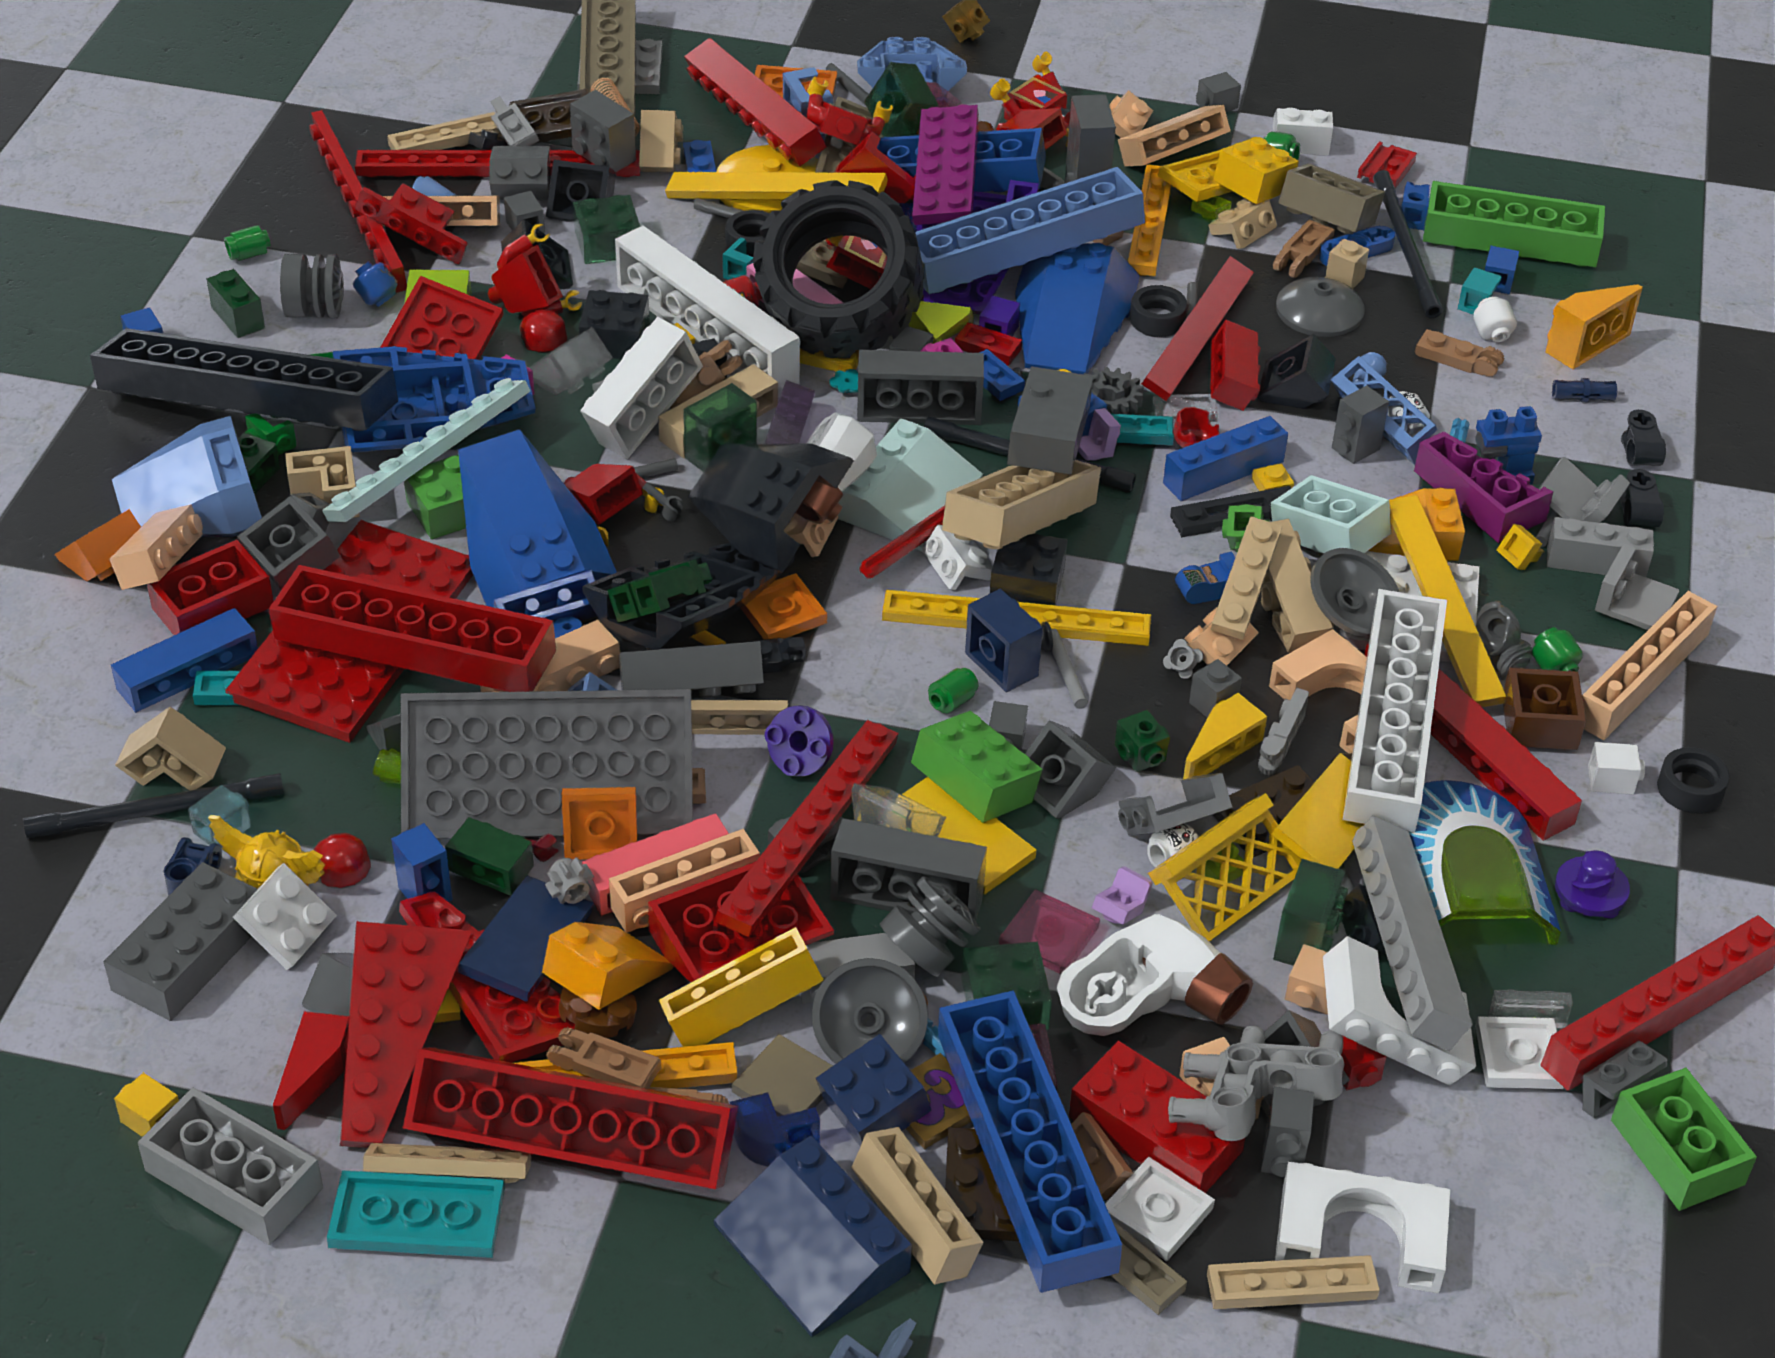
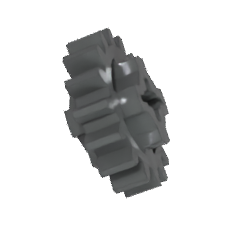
M1104 367V371L1100 372L1097 369H1093L1092 375L1083 374L1094 376L1092 393L1107 403V411L1110 414L1128 415V412L1136 414L1137 408L1142 407L1144 386L1140 385L1139 378L1131 379V372L1122 374L1121 368H1117L1113 372L1108 367Z

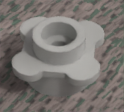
M1178 639L1174 642V646L1170 648L1167 656L1164 657L1163 664L1165 668L1177 671L1182 679H1188L1193 675L1195 665L1203 660V653L1200 649L1189 647L1184 639ZM1182 656L1186 657L1185 662L1180 661Z

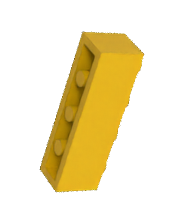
M795 927L659 999V1002L670 1026L683 1047L706 1045L715 1038L740 1027L760 1014L774 1009L790 998L808 991L813 986L824 981Z

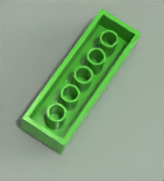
M1432 181L1422 241L1430 242L1434 245L1443 244L1457 246L1462 249H1477L1488 252L1490 246L1517 250L1519 251L1518 257L1521 258L1530 257L1549 262L1570 263L1581 267H1596L1603 241L1605 206Z

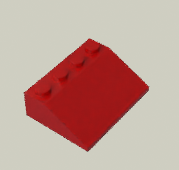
M755 862L648 902L649 932L664 957L690 982L707 975L795 927L805 945L834 935V929L798 874L750 937L716 923L717 910Z

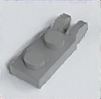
M1296 688L1291 700H1284L1279 713L1280 722H1273L1268 737L1264 738L1258 762L1259 771L1264 775L1276 774L1305 718L1309 697L1308 691Z

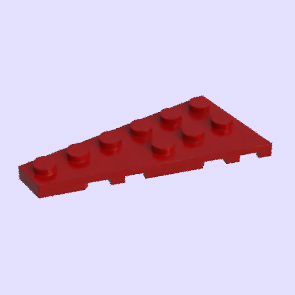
M435 891L400 901L399 912L407 925L471 930L472 934L461 960L484 931L483 929L479 932L466 922V915ZM458 968L448 988L494 1060L511 1063L548 1051L552 1045L564 1046L559 1041V1033L564 1027L572 1028L573 1030L575 1024L567 1017L566 1022L561 1019L558 1011L561 994L550 987V980L544 977L527 1002L458 973Z
M356 922L340 1146L368 1148L371 1143H383L401 1097L413 1073L418 1049L423 1048L470 940L471 930Z

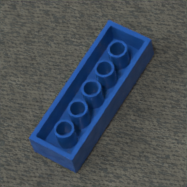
M1042 128L978 132L974 191L1004 192L1009 189L1010 180L1039 183L1038 189H1040L1046 160ZM919 135L882 137L877 149L910 176L914 177L916 175Z

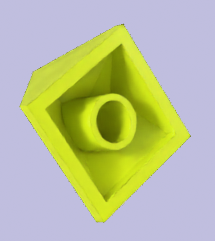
M921 301L917 312L912 313L909 326L933 334L934 344L957 334L968 322L974 324V316L971 307Z

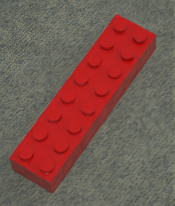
M298 565L269 607L273 634L276 640L506 692H533L556 652L553 620Z
M419 1048L403 1129L718 1189L723 1187L725 1183L739 1106L437 1048Z

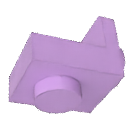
M1106 408L1094 410L1089 435L1081 438L1078 452L1085 460H1098L1113 457L1121 425Z
M1123 866L1118 869L1113 885L1096 895L1092 909L1102 913L1106 920L1124 925L1142 914L1153 883L1150 879Z

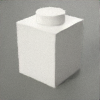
M1595 742L1588 764L1591 791L1634 795L1637 782L1643 781L1645 775L1644 760H1639L1638 746Z

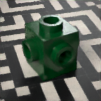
M1148 710L1117 721L1114 745L1118 749L1120 757L1124 761H1128L1136 772L1149 767H1155L1166 761L1168 745L1170 744L1169 733L1164 726H1160Z

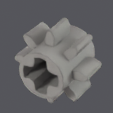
M577 857L573 860L563 858L556 861L547 872L551 881L547 882L545 886L552 898L557 897L561 904L565 902L570 904L578 903L589 894L592 887L588 881L594 875L587 864H581Z

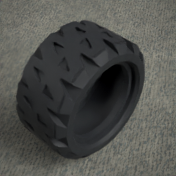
M831 180L813 184L814 190L812 191L804 189L796 191L781 202L783 208L781 211H772L760 228L762 238L756 241L754 246L753 265L756 271L755 280L769 316L775 318L780 324L799 336L800 348L811 354L823 351L824 356L827 358H850L857 350H877L882 348L889 336L895 339L909 325L912 313L917 312L923 296V279L925 276L916 233L908 215L906 216L901 206L885 192L879 194L873 186L855 181H848V186L838 180ZM836 236H856L874 243L887 255L886 266L879 281L869 292L853 301L842 304H823L804 297L793 287V277L799 261L808 250L823 240Z

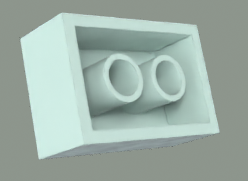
M1310 475L1271 502L1272 521L1289 519L1293 530L1297 531L1300 536L1301 546L1310 548L1318 553H1326L1336 548H1350L1365 553L1391 534L1390 504L1388 499Z

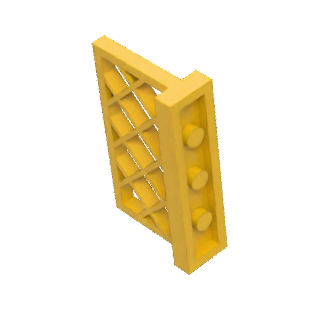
M1266 793L1244 804L1148 872L1155 886L1160 883L1163 884L1192 930L1205 937L1208 941L1218 936L1307 870L1302 860L1271 835L1278 824L1268 810L1274 804ZM1260 822L1264 824L1269 832V844L1255 840L1256 825ZM1232 842L1245 845L1244 862L1230 858ZM1254 848L1268 852L1266 868L1252 864ZM1276 854L1284 856L1293 870L1287 874L1275 871ZM1207 860L1221 863L1219 880L1205 876ZM1229 866L1243 869L1242 886L1227 882ZM1252 872L1265 876L1263 892L1250 889ZM1182 878L1195 881L1194 898L1185 896L1176 882ZM1204 884L1218 888L1217 904L1202 901ZM1227 890L1241 894L1238 910L1225 907ZM1201 908L1216 912L1214 928L1210 931H1207L1200 920Z

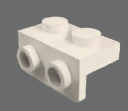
M937 525L923 546L922 551L948 589L956 590L964 576L989 581L993 566L988 561L987 554L977 546L975 541L957 539L953 533L942 530V525Z

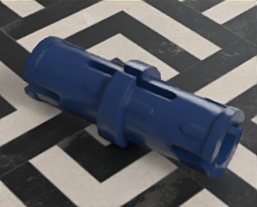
M1581 378L1580 381L1554 380L1552 396L1553 399H1580L1581 402L1595 399L1615 401L1617 397L1616 381H1590L1589 378Z

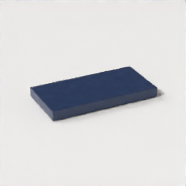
M527 875L459 962L458 973L527 1002L546 976L542 973L549 935L574 922L585 923L592 913L594 903L583 899L578 903L570 904L565 902L561 904L557 897L552 898L545 886V882Z

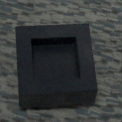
M482 129L481 133L470 132L468 143L485 150H492L493 146H507L508 144L505 140L498 137V132L488 129Z

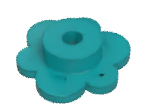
M849 369L845 372L837 371L835 376L830 378L829 384L833 388H838V391L841 393H857L858 371L854 369Z

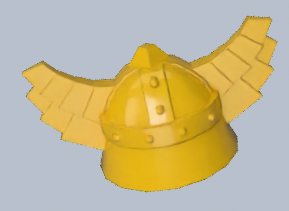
M210 815L208 817L211 821L209 827L215 834L214 838L223 846L221 849L236 859L237 866L235 870L237 872L235 878L258 889L275 869L283 863L307 886L311 883H316L319 877L324 874L322 869L325 864L320 860L323 855L314 850L310 852L302 851L298 842L285 835V832L281 834L279 830L264 832L252 838L233 828L220 816Z

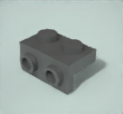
M1640 1040L1583 1075L1582 1110L1595 1118L1617 1103L1621 1091L1650 1081L1652 1075L1667 1066V1058Z

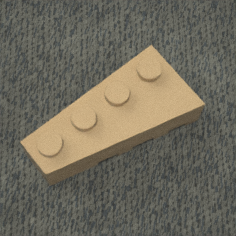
M1289 519L1272 521V523L1282 525V531L1261 588V604L1265 611L1272 610V624L1289 653L1334 629V624L1322 613L1315 601L1310 583L1311 563L1303 555L1298 532L1293 530Z

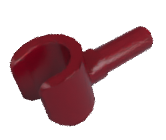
M547 833L538 841L529 840L532 842L534 856L541 862L549 860L559 852L557 848L552 846L557 842L552 834Z

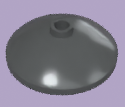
M1307 277L1286 285L1279 292L1276 300V311L1286 325L1298 332L1307 335L1314 334L1317 337H1335L1355 330L1362 323L1365 305L1362 298L1351 287L1340 281L1325 277Z
M1336 548L1327 551L1315 562L1311 571L1310 583L1312 593L1322 613L1338 628L1359 637L1370 638L1378 589L1399 592L1392 576L1378 561L1363 552L1350 548Z
M857 959L845 963L832 971L820 985L812 1006V1027L815 1038L825 1055L835 1064L879 1034H881L900 1059L906 1063L918 1050L927 1029V1004L921 988L903 968L882 959ZM871 1014L875 1019V1024L871 1027L864 1026L861 1022V1016Z

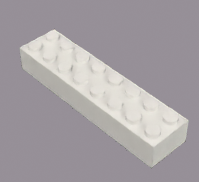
M641 226L615 239L617 286L625 293L633 292L649 295V311L673 325L679 323L695 337V343L712 338L718 344L728 340L732 348L726 354L727 360L739 355L743 361L741 366L733 372L734 374L754 364L778 381V397L800 386V337L793 331L787 329L775 318L766 314L754 303L745 299L734 289L724 284L716 276L710 274L695 261L689 259L677 248L668 244L645 226Z
M1378 589L1343 820L1366 824L1373 815L1406 829L1408 832L1415 833L1422 803L1447 600Z

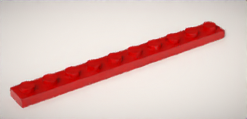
M322 110L312 112L313 124L309 125L313 141H317L321 156H325L328 170L332 171L336 186H340L345 202H348L352 217L357 219L361 234L365 233L369 250H373L376 263H384L397 280L396 293L406 291L407 282L404 266L382 224L355 209L362 186Z
M357 150L355 171L356 176L489 177L492 150ZM550 150V176H552L554 160L593 164L573 150ZM636 150V161L617 171L616 176H640V150Z
M869 720L864 723L717 910L716 923L747 937L751 936L896 745L899 733Z

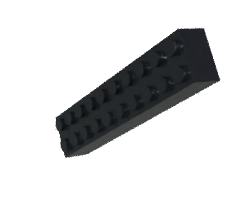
M125 328L90 355L97 389L109 390L115 394H134L141 398H160L167 402H186L193 406H212L219 410L243 411L245 414L257 413L270 415L272 418H289L302 423L315 422L328 427L341 426L352 428L354 431L369 429L372 424L398 402L393 367L129 328Z

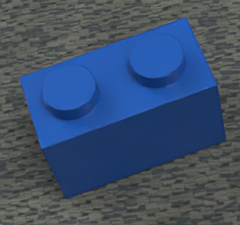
M423 823L391 838L398 888L404 896L409 899L435 891L448 902L451 901L452 892L447 852L426 824Z

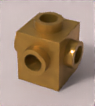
M963 0L942 16L960 43L967 38H970L971 41L978 38L985 32L983 27L990 22V19L977 0Z

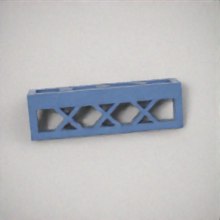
M1358 356L1331 379L1338 395L1344 398L1365 386H1369L1371 389L1383 388L1384 398L1389 401V406L1402 405L1404 407L1403 416L1389 417L1387 411L1383 437L1415 465L1420 442L1426 440L1438 430L1436 425ZM1361 368L1365 372V381L1351 382L1348 378ZM1408 423H1422L1425 426L1414 437L1407 433Z

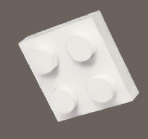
M283 863L275 869L233 918L288 970L296 964L337 915Z
M1478 1016L1475 1028L1486 1087L1564 1089L1559 1082L1540 1066L1551 1035L1557 1032L1554 1018Z
M1148 1157L1105 1205L1114 1222L1148 1250L1167 1262L1213 1210L1215 1199Z

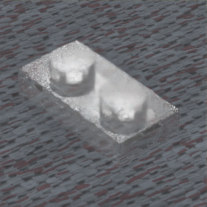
M1494 990L1488 1017L1554 1018L1556 1028H1565L1573 1006L1572 996L1569 992Z

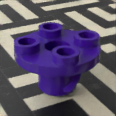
M803 705L788 707L779 712L765 730L764 737L769 754L776 766L788 776L812 775L821 770L831 757L834 744L831 726L824 715L812 707Z
M1586 851L1584 856L1566 861L1559 868L1555 879V889L1561 899L1560 904L1568 912H1579L1594 917L1614 918L1625 906L1630 894V885L1627 877L1617 867L1614 858L1604 851Z

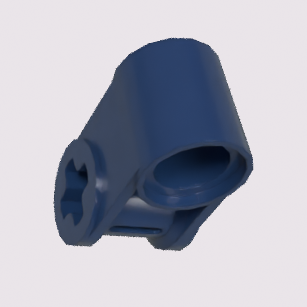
M181 838L174 854L163 870L168 896L202 862L219 869L222 859L221 845L212 843L210 846L193 843L190 838Z

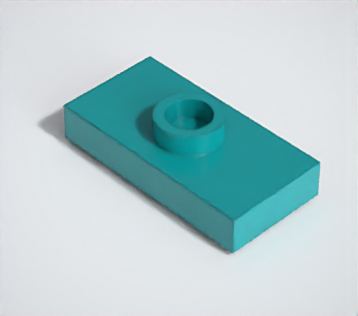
M1111 414L1121 425L1117 443L1173 445V417Z

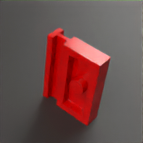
M1379 141L1359 167L1357 178L1361 179L1365 176L1369 178V182L1374 183V174L1378 171L1386 170L1389 172L1396 189L1415 163L1417 153L1394 145H1390L1388 148L1383 146V142Z

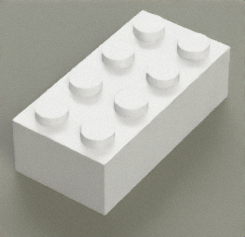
M657 317L643 331L642 336L635 345L624 354L623 359L616 368L605 377L604 382L593 396L586 400L584 407L580 411L600 445L628 460L658 423V416L665 413L701 370L703 365L686 331Z

